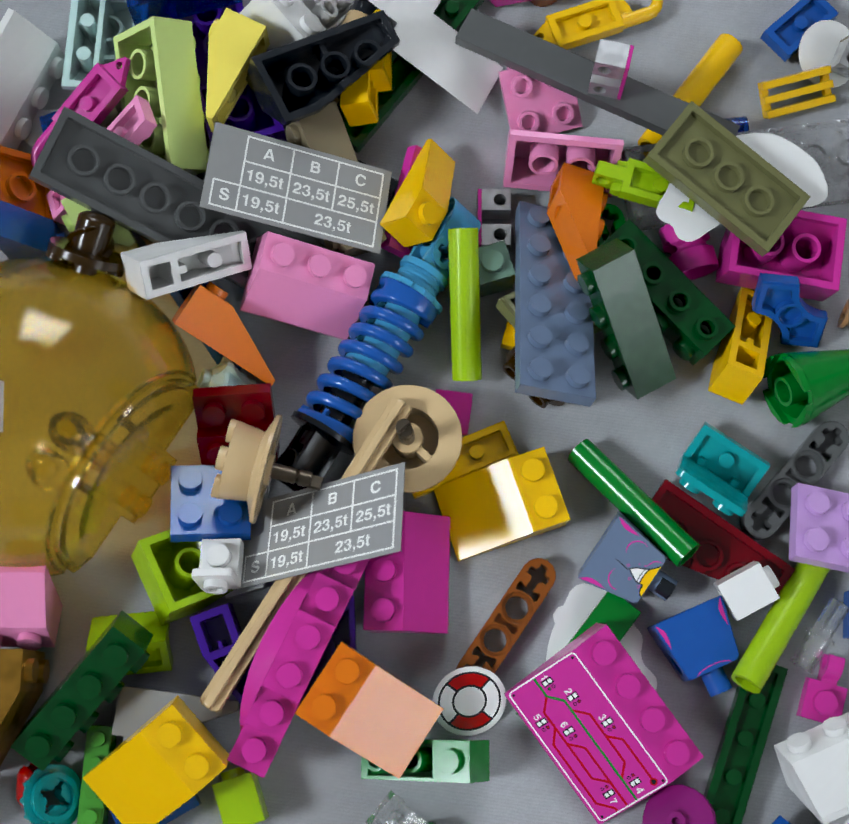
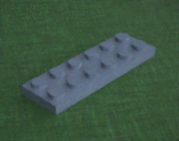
M520 201L515 210V393L590 407L596 399L593 320L589 313V308L592 307L590 297L583 292L571 271L547 215L548 207Z

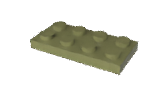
M693 101L687 105L643 160L762 257L771 250L811 197Z

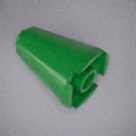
M849 349L778 353L766 359L763 378L767 377L769 389L763 390V394L770 411L783 425L791 423L793 424L791 428L803 426L849 396Z

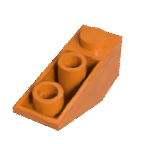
M564 162L551 185L547 215L576 281H578L577 275L581 274L576 259L599 248L597 243L605 226V220L600 218L607 203L608 193L604 192V187L592 183L594 172Z

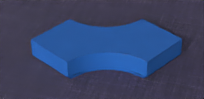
M760 273L751 302L752 310L757 314L768 316L777 323L780 328L781 344L818 348L828 320L826 311L808 305L800 297V283L797 276Z

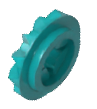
M50 764L44 771L40 769L34 770L31 777L23 783L25 788L19 802L23 805L25 812L23 818L29 820L32 824H72L78 817L81 780L71 768L61 764ZM56 788L55 797L64 805H49L48 808L45 807L47 799L43 797L40 791H52Z

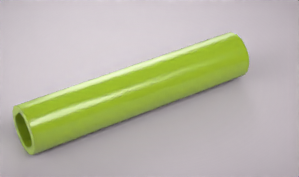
M449 228L448 257L452 380L478 381L482 379L478 228Z
M799 562L796 563L794 567L796 570L778 594L780 598L772 604L731 675V678L737 685L752 693L758 694L761 692L830 569Z

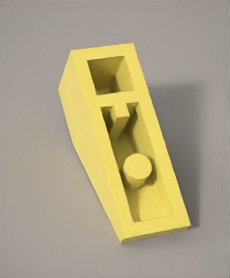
M229 8L225 9L220 19L217 18L213 21L208 33L206 119L212 133L215 122L225 124L248 84L246 77L251 57L266 52L270 45L265 25Z

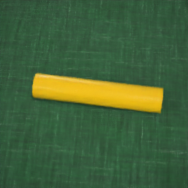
M720 34L673 96L687 103L693 101L700 107L742 53L741 43L732 35ZM646 129L639 138L638 145L648 155L663 135Z

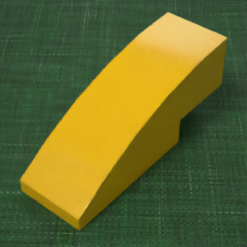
M392 51L341 93L340 108L350 127L378 123V92L392 90Z

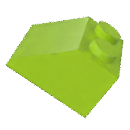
M170 529L139 540L131 555L161 626L196 613L235 590L228 589L225 594H209L201 590L192 579V569L199 568L202 541L171 542Z

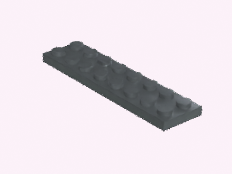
M65 106L28 179L91 211H96L110 217L116 224L154 243L245 231L252 260L257 238L270 231L327 249L325 245L305 234L199 207L204 184L202 179ZM249 270L223 278L245 289Z

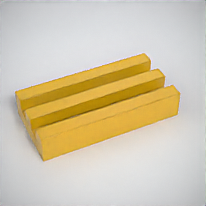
M831 65L757 83L763 119H770L835 102V94H832L831 91L834 84L833 80L829 78V73H832ZM817 76L820 78V83L769 96L768 89ZM822 91V96L771 109V103Z

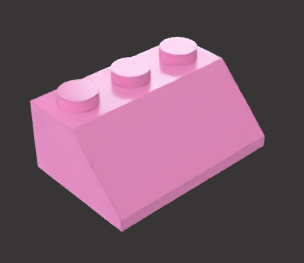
M509 129L503 187L550 192L551 185L564 162L592 172L595 171L599 160L617 165L618 160L621 159L624 140ZM604 188V192L608 193V197H612V194L609 193L610 189Z
M267 231L256 240L251 260L252 269L248 273L239 311L338 339H348V330L353 323H356L359 312L368 299L375 264Z
M0 565V648L20 647L27 650H38L41 647H55L63 605L47 566Z

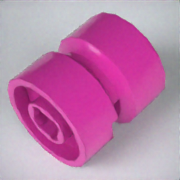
M670 224L664 225L658 231L664 252L671 254L669 259L690 281L709 275L720 267L713 245L706 243L711 238L709 231L692 242H685L679 239Z

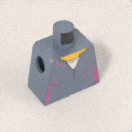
M620 511L617 512L578 572V578L582 581L636 604L646 590L666 601L678 583L677 580L660 570L667 556Z

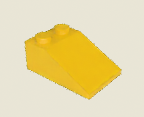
M545 447L505 459L434 490L442 516L451 518L450 541L458 562L566 526L571 520Z
M177 695L84 775L82 779L122 824H157L195 796L227 768L229 753Z

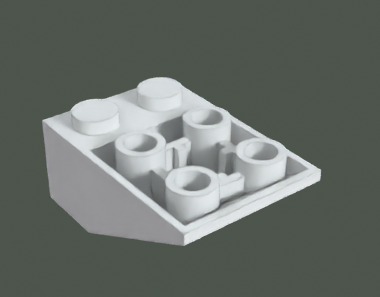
M251 0L240 14L267 27L270 41L268 50H272L339 26L354 0Z

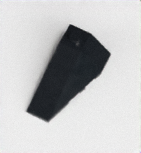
M384 10L251 57L246 81L262 111L285 126L323 110L397 47L400 39Z

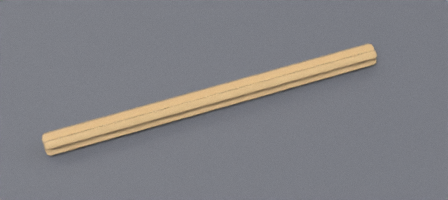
M398 398L391 399L341 479L373 471L397 435L396 423L401 419H407L411 413L412 408L406 402ZM308 573L276 580L200 697L202 705L213 712L218 713L221 711L253 661L259 644L277 611L292 590Z

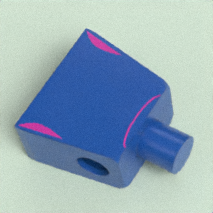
M721 595L647 627L649 634L682 681H690L701 676L710 697L732 688L722 666L739 659V652Z

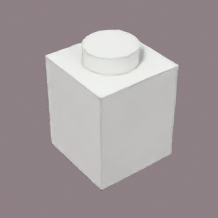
M752 561L713 582L719 595L722 596L729 613L736 621L780 598L775 590L780 584L769 565L762 568L761 564L756 561Z

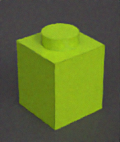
M242 767L220 773L222 781L213 784L212 787L223 824H255L269 817L256 774L252 772L246 773Z

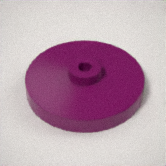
M670 785L655 792L648 800L643 812L642 823L716 824V816L712 805L702 793L685 785Z

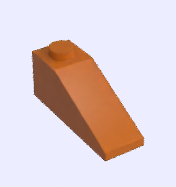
M211 281L208 282L206 287L202 284L194 286L172 318L173 323L263 382L271 383L272 386L275 382L272 373L234 307L225 300L229 294Z

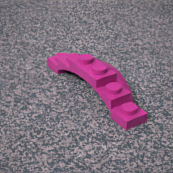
M370 559L310 572L298 583L283 602L268 626L250 666L240 707V734L227 758L228 761L262 778L266 776L303 695Z

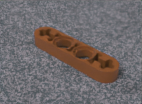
M535 558L523 566L459 661L456 669L464 667L465 664L473 666L479 656L473 655L472 652L475 647H478L484 656L496 660L492 667H490L487 661L482 666V668L488 669L495 674L554 585L556 571L549 561ZM539 567H543L546 570L544 577L548 581L546 585L540 582L535 586L531 593L539 597L534 602L526 592L517 590L516 586L518 583H521L526 588L532 578L528 570L530 568L537 570ZM519 597L526 602L527 613L522 619H512L507 615L505 605L509 599ZM497 629L505 635L506 644L501 651L492 652L485 647L484 636L489 630Z

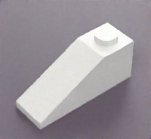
M245 231L159 242L120 253L128 290L146 300L252 269Z

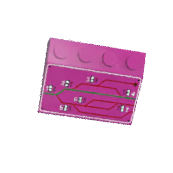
M595 623L504 693L510 704L598 824L608 821L672 783L704 757L607 624Z

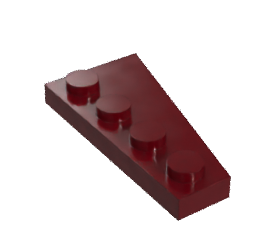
M667 479L662 482L651 498L700 544L695 554L682 565L684 567L719 580L748 563L756 561L761 564L762 568L769 565L780 584L779 587L775 588L777 594H779L796 570Z

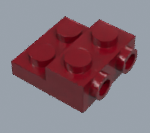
M271 383L193 388L192 401L198 427L196 439L201 465H215L221 445L229 447L230 443L225 442L231 419L242 421L263 431L268 429L276 417ZM278 443L276 461L279 458L280 443Z

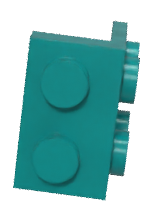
M705 422L680 457L676 474L680 477L679 483L695 494H699L701 491L714 499L712 504L724 514L732 516L735 513L743 517L748 510V497L770 468V463Z

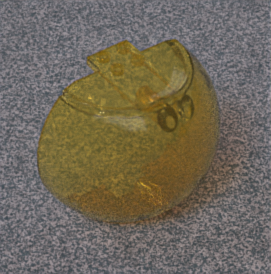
M21 257L0 261V380L4 381L3 433H0V567H37L46 565L50 576L64 574L67 569L74 573L93 558L121 516L135 524L138 518L143 517L152 505L154 494L160 486L166 484L171 478V466H174L177 460L166 450L193 412V388L199 387L195 384L197 376L192 357L177 327L151 299L146 300L131 292L125 280L106 274L101 270H98L96 276L78 273L73 270L74 263L70 261L61 262L48 257Z

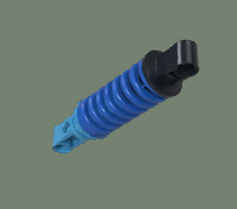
M450 197L448 212L433 240L414 245L409 255L403 256L397 273L384 271L381 274L379 285L369 297L371 305L361 309L359 312L360 322L353 323L349 328L350 339L340 342L338 346L340 356L331 357L328 361L327 368L330 373H323L316 380L320 391H310L306 396L308 406L303 404L301 408L293 412L291 418L300 428L286 450L277 459V464L297 468L299 471L313 472V475L323 477L324 480V476L339 452L349 455L354 454V427L352 429L349 427V424L353 419L356 421L363 414L362 409H360L363 402L366 404L376 395L371 391L373 386L383 391L393 387L392 381L386 376L389 372L399 375L404 370L403 365L397 360L399 355L410 358L414 354V349L407 342L409 339L418 342L423 339L424 332L418 324L429 328L430 324L433 323L437 315H440L443 310L436 296L439 292L444 291L448 285L449 260L444 259L449 258L448 229L478 228V232L480 230V220L456 198ZM280 481L293 491H298L307 488L299 486L296 483L291 484Z

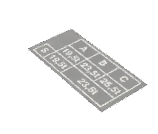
M215 122L199 207L380 254L384 229L380 222L387 209L392 172Z
M405 462L324 483L321 485L320 491L306 488L263 500L255 524L251 523V540H242L244 543L241 588L400 552Z

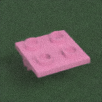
M509 67L498 72L509 129L559 133L582 127L577 97Z

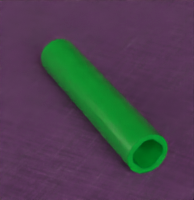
M589 439L583 440L571 451L568 456V462L677 567L682 566L695 554L700 544Z

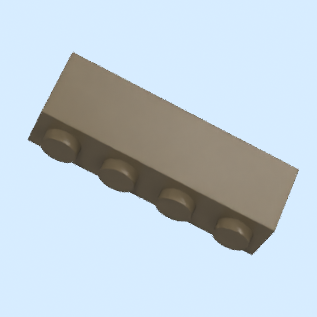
M331 102L317 114L286 125L287 142L358 162L336 102ZM384 230L382 236V243L387 239ZM324 240L328 250L351 257L370 252Z

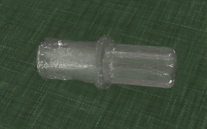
M831 598L814 626L806 627L807 634L793 657H791L790 662L813 675L828 647L834 646L835 642L832 638L847 615L849 607L840 600Z

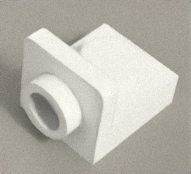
M241 538L202 539L199 568L192 569V579L201 590L209 594H225L228 589H241L244 543Z

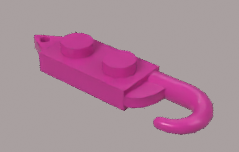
M123 57L104 65L96 63L51 118L53 121L35 142L31 151L33 167L64 106L99 125L104 121L129 91L125 85L131 63L130 59Z

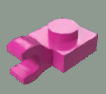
M831 654L822 655L817 680L805 677L797 716L823 723L828 718L842 715L848 689L837 686V682L843 673L845 658Z

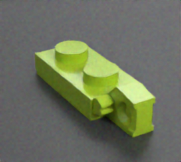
M629 158L628 161L618 160L617 165L599 160L592 179L593 184L610 189L609 193L618 196V198L657 208L670 183L645 162ZM689 199V203L682 202L678 207L692 212L695 202Z

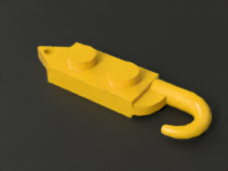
M594 0L546 15L545 23L537 30L534 36L541 37L543 40L568 50L621 33L626 28L654 19L662 10L663 0H652L649 6L632 11L625 0Z

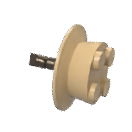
M399 385L385 389L366 403L362 408L363 414L356 419L353 430L355 455L357 454L391 399H401L412 408L411 413L407 419H401L396 423L397 435L374 470L405 462L404 493H414L429 489L448 476L459 458L462 447V429L458 416L445 398L428 388L417 385Z
M279 414L266 431L242 421L231 419L225 442L230 443L229 447L221 445L215 464V469L221 470L222 474H217L215 477L211 497L247 501L249 521L252 524H255L271 479L291 484L296 483L299 486L319 491L323 481V477L313 475V472L299 471L297 468L275 463L283 416Z

